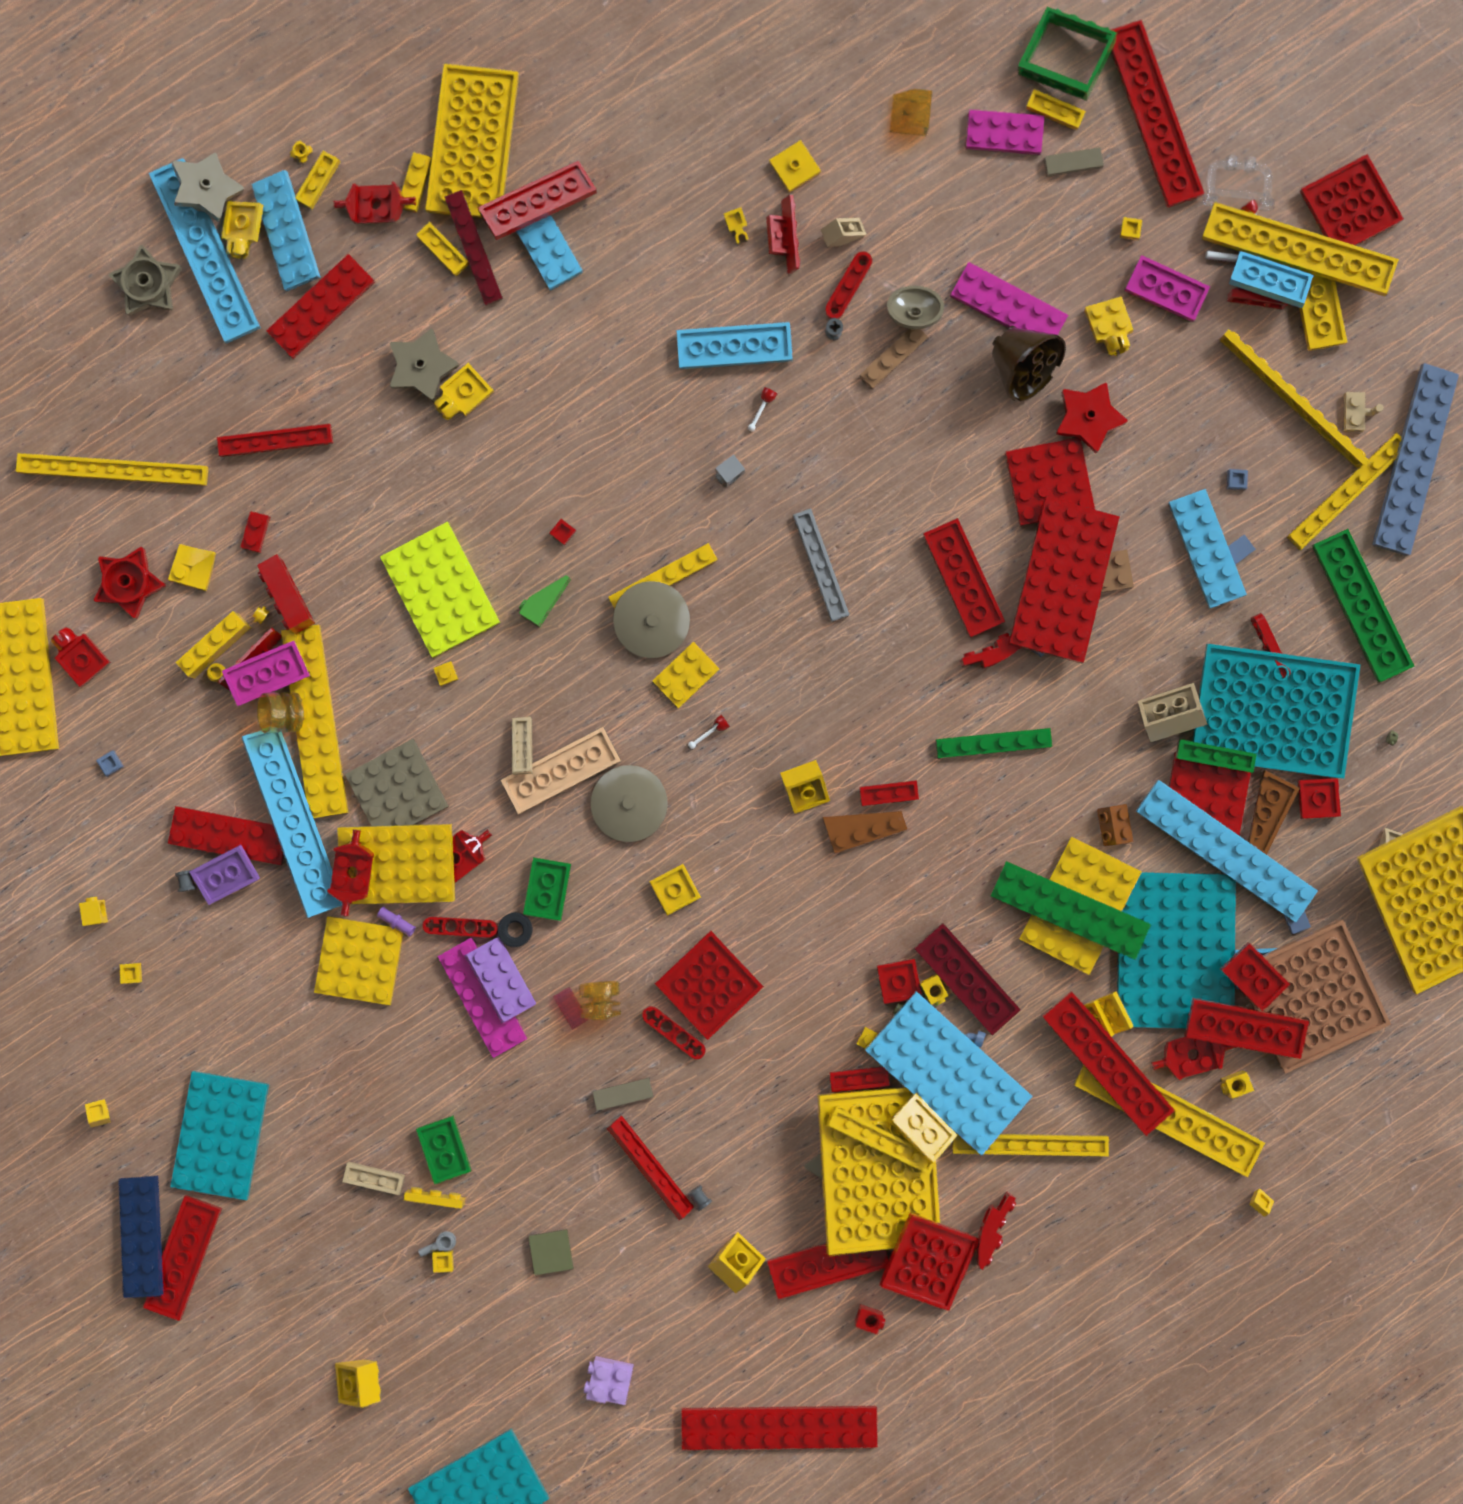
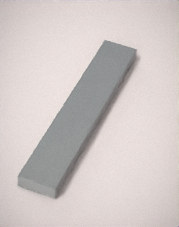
M811 508L794 514V521L831 622L848 617L850 614Z

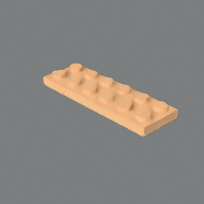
M604 727L532 763L533 774H511L502 779L501 782L517 813L521 814L621 762Z

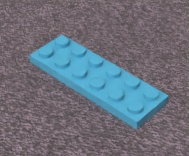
M283 170L253 183L252 187L257 203L264 205L262 219L284 290L290 291L321 278L288 172Z
M790 322L677 330L679 369L793 361Z
M1206 489L1169 502V507L1209 609L1246 596L1247 593Z

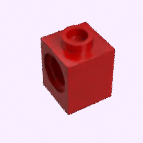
M860 1304L854 1324L856 1328L878 1335L879 1329H883L886 1319L883 1318L882 1311ZM868 1316L876 1318L872 1324L866 1323L865 1320Z

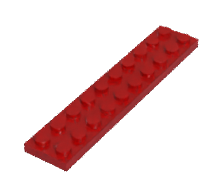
M1142 19L1111 29L1117 32L1116 43L1111 53L1167 208L1202 197L1205 193Z
M877 1406L681 1409L682 1450L878 1448Z

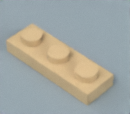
M348 1162L343 1182L400 1195L405 1175Z

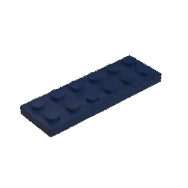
M159 1176L119 1178L123 1298L163 1295Z

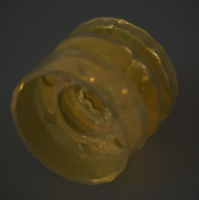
M296 692L261 694L257 704V718L261 731L264 733H278L280 731L294 733L300 731L304 719V708L300 695Z
M619 981L579 984L580 997L589 999V1002L580 1005V1008H589V1011L581 1012V1018L603 1020L621 1015V1009H612V1006L621 1005L620 1001L612 1000V996L620 994Z

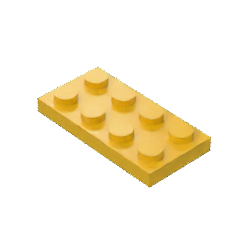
M1312 274L1313 278L1305 303L1300 308L1308 351L1345 345L1347 337L1336 283L1333 280Z

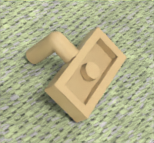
M1365 392L1344 393V431L1363 432L1365 430V416L1377 415L1384 409L1383 405L1378 404L1374 408H1365Z

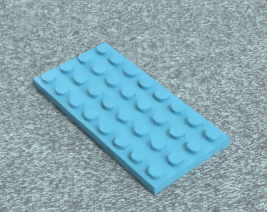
M915 992L865 1049L867 1053L914 1095L917 1093L949 1127L980 1155L984 1154L1032 1098L1029 1092L918 992Z

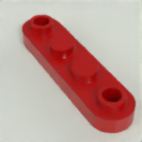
M861 251L854 256L826 305L825 314L829 319H840L845 313L872 266V257L869 253ZM865 261L866 264L862 266L859 262ZM837 309L838 313L833 314L831 310Z

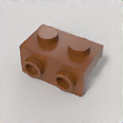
M1127 804L1097 809L1103 846L1134 842Z

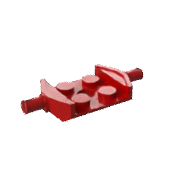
M392 182L391 185L358 186L354 183L346 199L334 200L333 203L335 204L333 206L335 209L346 208L351 220L355 224L397 222L405 205H416V198L403 197L400 188L395 182ZM376 201H381V206L378 209H373V204Z
M488 829L479 837H475L464 830H460L452 836L453 853H457L460 856V861L454 864V883L486 860L482 844L493 836L489 833Z
M352 830L350 844L333 849L336 852L331 886L327 892L341 901L340 915L349 916V907L352 902L368 897L374 853L359 842L361 830ZM350 867L356 868V877L349 875Z
M1181 1037L1167 1041L1164 1049V1058L1151 1062V1064L1153 1065V1070L1164 1067L1168 1068L1176 1079L1182 1080V1078L1214 1069H1222L1226 1050L1237 1047ZM1191 1049H1195L1198 1053L1194 1060H1190L1188 1057V1052Z

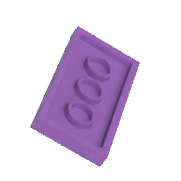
M499 937L465 955L501 1023L506 1022L536 1004Z

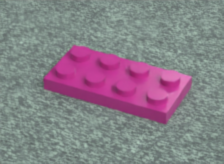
M969 109L966 149L1041 155L1044 116Z
M1141 255L1124 291L1194 322L1210 286Z
M295 641L222 670L237 706L310 676Z

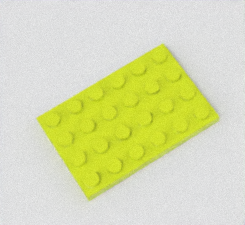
M448 522L380 556L432 658L501 623Z

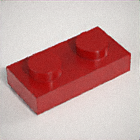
M250 511L240 548L261 553L270 516Z

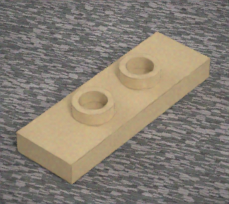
M531 717L512 718L513 775L533 774Z

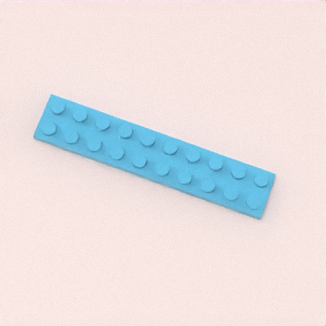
M184 158L177 160L181 162H186ZM172 163L150 172L149 175L224 342L227 344L260 329L261 327L230 258L226 254L225 247L211 217L205 212L198 211L192 207L174 205L180 183L172 168Z
M277 725L242 736V742L306 917L309 918L342 906L341 901L327 892L331 886L333 870L280 726Z
M1160 780L1155 782L1135 811L1293 922H1297L1318 892L1311 885Z

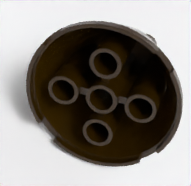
M1014 325L1002 336H997L992 343L994 346L992 357L1006 392L1013 401L1019 400L1020 402L1038 394L1052 380L1053 376L1051 374L1056 366H1061L1066 353V343L1059 335L1017 328Z

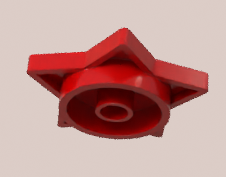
M1106 382L1087 393L1063 389L1061 392L1066 415L1056 435L1078 437L1094 453L1099 451L1106 433L1128 422L1111 405L1108 384Z
M139 547L120 559L98 557L102 573V583L94 597V602L119 604L131 617L138 619L146 597L166 587L164 582L149 571L146 551L143 547Z

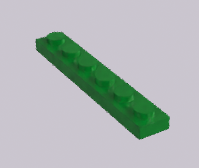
M1051 728L935 740L937 759L1053 747Z

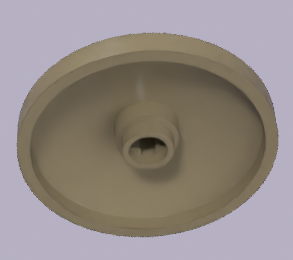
M648 581L636 584L622 594L614 609L613 624L618 639L626 649L641 657L658 658L670 654L682 644L689 630L690 614L685 600L674 588L661 582Z
M634 765L616 767L605 773L595 785L591 796V811L598 827L609 837L623 842L640 841L654 834L663 823L668 808L667 794L660 780L647 769Z

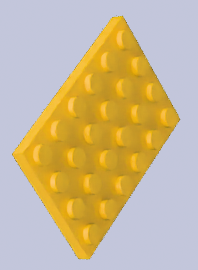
M452 824L337 828L338 847L350 844L352 830H361L359 842L374 853L368 897L354 901L352 904L455 901ZM354 867L349 868V875L351 877H356L357 870Z
M1071 836L1049 880L1122 911L1142 871ZM1031 915L1019 940L1087 975H1090L1104 947L1034 915Z

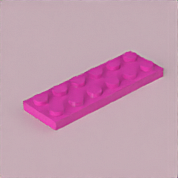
M968 262L950 297L1008 328L1014 325L1017 328L1058 335L1068 317V314Z
M471 937L437 957L494 1058L528 1038L516 1016L504 1023H501L465 957L466 954L478 948Z

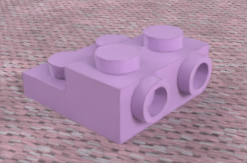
M596 1356L594 1362L590 1361L588 1374H591L590 1382L586 1381L584 1393L587 1394L586 1399L602 1403L608 1401L625 1405L634 1364Z

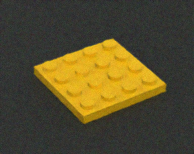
M327 916L314 993L391 1005L404 933L396 928L392 929L390 926Z

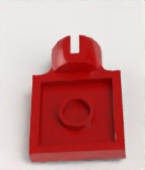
M65 627L58 631L60 635L57 636L55 634L51 638L52 644L59 652L55 660L79 687H83L111 663L86 633L77 636L70 628Z

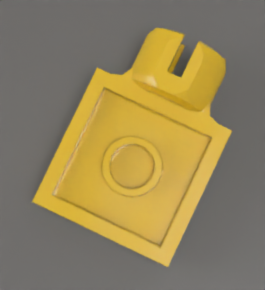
M227 202L221 237L227 241L226 254H230L231 257L238 259L248 258L251 243L258 242L264 205L254 202Z
M1122 297L1085 307L1084 311L1096 344L1104 343L1111 356H1117L1116 350H1119L1120 354L1129 350L1130 342L1127 335L1133 333L1134 329Z
M467 363L440 386L443 394L434 402L436 410L443 414L442 417L450 420L457 413H462L466 417L492 395L494 390Z

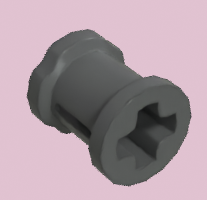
M836 318L830 319L826 324V336L830 340H838L842 335L843 323ZM832 327H835L837 332H833Z
M191 870L175 873L179 882L178 892L196 889L193 886Z
M701 1185L695 1187L687 1194L688 1198L691 1197L696 1204L697 1211L702 1210L712 1202L711 1198L708 1199L702 1191Z

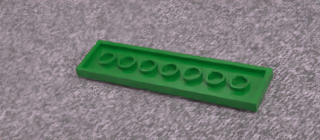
M1349 529L1311 545L1377 682L1380 683L1415 667Z
M1007 861L991 894V897L1134 960H1136L1151 926L1148 922Z

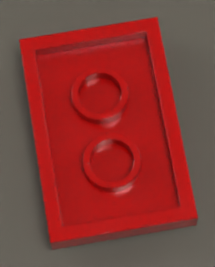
M1249 942L1220 968L1262 1012L1290 985Z

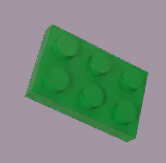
M533 857L523 911L524 915L562 921L572 864Z
M454 1115L416 1128L434 1184L472 1171Z

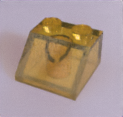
M911 89L893 94L889 132L927 136L932 90Z

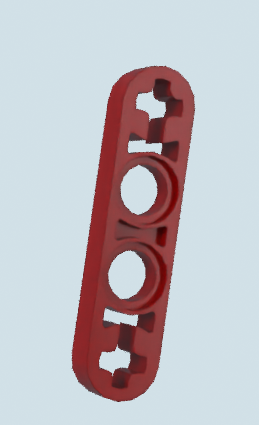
M1259 613L1252 616V625L1259 639H1262L1265 645L1263 646L1266 652L1282 654L1264 615ZM1275 660L1277 666L1283 665L1282 663ZM1280 667V673L1284 678L1286 676V670Z
M428 917L423 921L422 925L426 933L437 935L493 937L498 933L497 923L493 920ZM433 920L434 924H441L440 920H443V932H440V927H435L431 931L430 927H427V923ZM448 921L455 922V931L449 932L446 929ZM472 922L475 924V931L473 933H468L465 930L466 923ZM478 922H482L481 926L486 927L488 926V923H491V927H494V931H491L490 934H488L487 930H480L481 934H478Z
M648 1006L644 1009L642 1014L643 1020L693 1059H701L705 1055V1045L655 1006ZM654 1010V1015L658 1019L660 1015L664 1017L660 1020L658 1026L654 1025L657 1022L655 1019H647V1011L651 1012ZM665 1021L672 1024V1029L669 1032H664L661 1029V1024ZM679 1033L686 1034L687 1042L684 1044L678 1043L676 1036ZM691 1039L694 1040L693 1046H701V1055L699 1053L694 1055V1050L690 1046L688 1050L684 1048Z

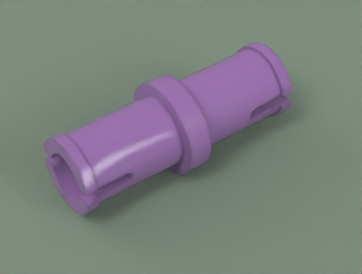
M382 907L377 914V918L391 925L392 929L396 928L408 937L416 929L415 926L403 920L402 916L399 914L395 915L385 907Z

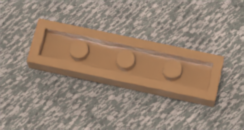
M909 329L860 374V377L873 390L928 339V336L921 329Z

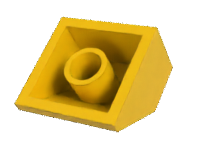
M816 760L780 773L794 814L830 801L822 772Z
M737 1232L716 1254L707 1267L733 1292L737 1293L748 1285L766 1258Z
M356 1360L335 1363L339 1403L361 1408L380 1402L381 1389L378 1381L379 1369L376 1361Z

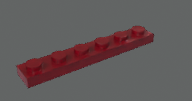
M460 190L444 196L484 304L489 305L502 300L503 296L463 191Z

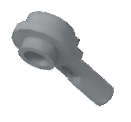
M444 1231L439 1234L436 1242L419 1249V1254L422 1257L436 1250L450 1251L456 1245V1237L453 1233Z

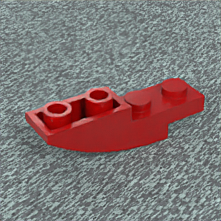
M1006 633L998 636V640L994 642L995 649L993 646L983 648L981 653L975 654V651L963 654L964 658L960 659L962 667L980 662L982 669L1002 662L1021 647L1008 644L1010 635Z
M1006 1191L997 1208L992 1204L989 1205L981 1222L978 1233L980 1240L976 1249L977 1265L981 1270L985 1266L988 1267L993 1259V1252L1001 1247L1003 1236L997 1230L998 1228L1002 1229L1006 1222L1005 1217L1007 1213L1012 1212L1016 1205L1015 1196Z

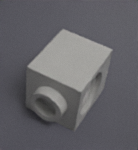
M733 454L716 467L717 474L715 477L721 484L725 483L728 487L745 474V468Z

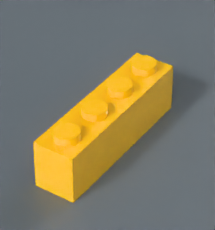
M232 611L175 663L188 677L195 679L250 630L251 627L238 613Z

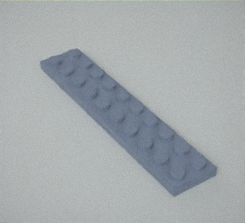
M1426 363L1421 364L1402 432V440L1399 443L1397 458L1393 465L1372 545L1405 556L1411 555L1459 374Z

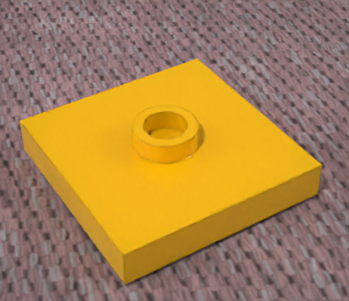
M801 140L769 160L772 168L789 193L821 173L820 168Z
M684 864L649 881L667 916L701 898Z

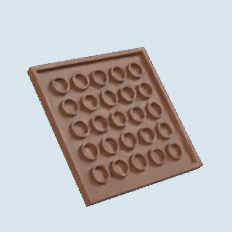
M1339 919L1263 955L1290 983L1264 1012L1309 1021L1301 1059L1275 1054L1283 1073H1289L1391 1025L1344 920ZM1250 1000V1002H1251V1004H1252L1254 1010L1261 1011V1010Z

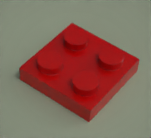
M1338 778L1298 781V787L1300 788L1298 791L1300 819L1341 817Z
M915 959L876 965L884 1004L909 1000L915 992L922 996Z

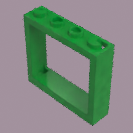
M1047 6L1018 64V75L1087 101L1116 43L1117 32L1109 30V27L1098 26L1093 21H1085L1074 14L1069 15L1058 8L1056 10ZM1049 23L1106 44L1087 84L1030 63Z

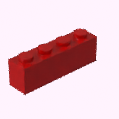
M276 554L257 565L260 570L258 576L263 583L266 582L268 586L266 591L271 599L274 598L276 602L274 607L279 615L282 614L284 618L282 623L286 630H291L294 634H297L315 624L283 559Z

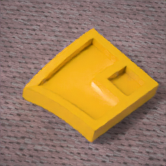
M179 544L168 580L207 592L216 553Z

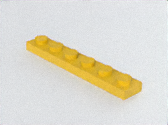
M707 543L612 594L608 598L615 609L622 594L636 584L655 581L672 586L718 561L710 544Z
M837 1107L833 1108L826 1125L929 1175L933 1169L935 1162L930 1164L911 1143Z

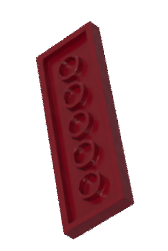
M941 923L914 948L992 1036L1021 1010L944 923Z

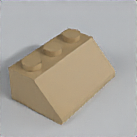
M1194 683L1138 701L1150 742L1207 725Z

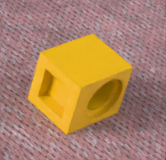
M91 897L85 898L86 902L79 903L82 926L108 922L105 900Z
M937 974L919 982L931 1005L935 1004L937 1006L946 1001L945 998L948 994ZM932 986L939 987V994L937 996L930 995L929 991Z
M1243 1070L1221 1078L1223 1084H1220L1223 1094L1232 1099L1254 1091L1248 1073ZM1238 1080L1239 1087L1233 1090L1232 1083Z
M105 1099L85 1104L88 1123L91 1128L111 1123Z

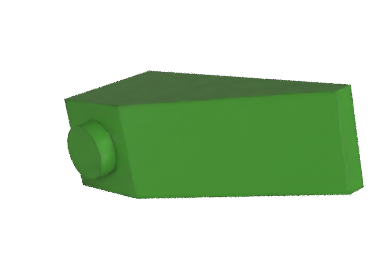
M565 575L530 596L528 600H523L519 606V614L538 627H541L571 581L570 577Z

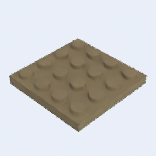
M414 739L345 774L371 826L415 825L449 807Z

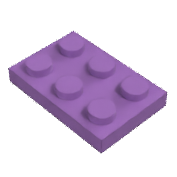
M242 845L190 871L208 905L260 878Z

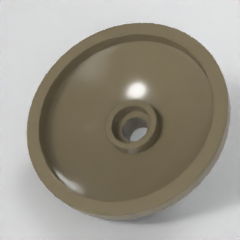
M907 286L896 290L889 297L887 312L889 317L902 327L924 329L936 324L942 318L944 302L935 291L929 288Z

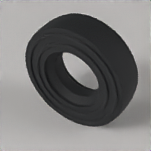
M509 913L499 922L498 935L500 940L507 946H523L532 936V923L522 913ZM513 922L521 924L523 928L522 934L519 937H512L508 933V926Z

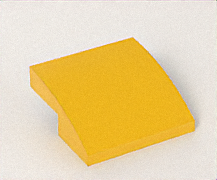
M1116 991L1084 1004L1111 1037L1133 1027Z

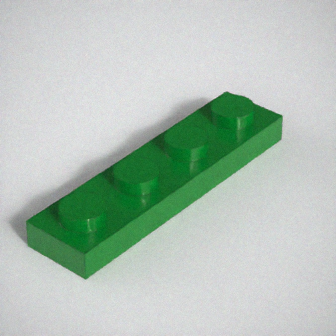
M1179 739L1176 759L1250 773L1254 772L1257 756L1255 753Z

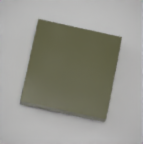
M568 1229L529 1235L535 1275L574 1268Z

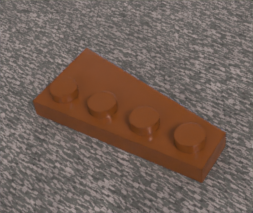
M1264 770L1248 842L1267 855L1300 788Z
M902 811L822 817L834 854L907 830Z

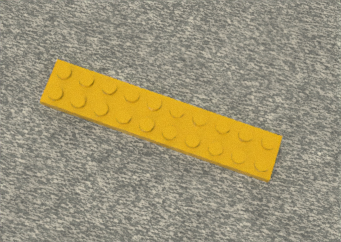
M1216 202L1213 205L1202 236V240L1381 296L1387 295L1399 260Z
M319 624L312 625L297 634H294L291 630H282L283 645L295 641L310 674L309 677L290 684L289 688L305 795L313 819L349 813L321 627Z
M1083 1065L1073 1085L1123 1111ZM1152 1083L1176 1110L1155 1129L1248 1178L1265 1142Z

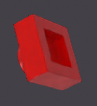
M560 519L549 534L565 546L575 534L576 529L563 519Z

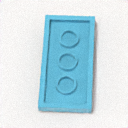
M551 215L517 231L550 291L583 273Z
M1240 251L1229 284L1302 308L1313 275Z

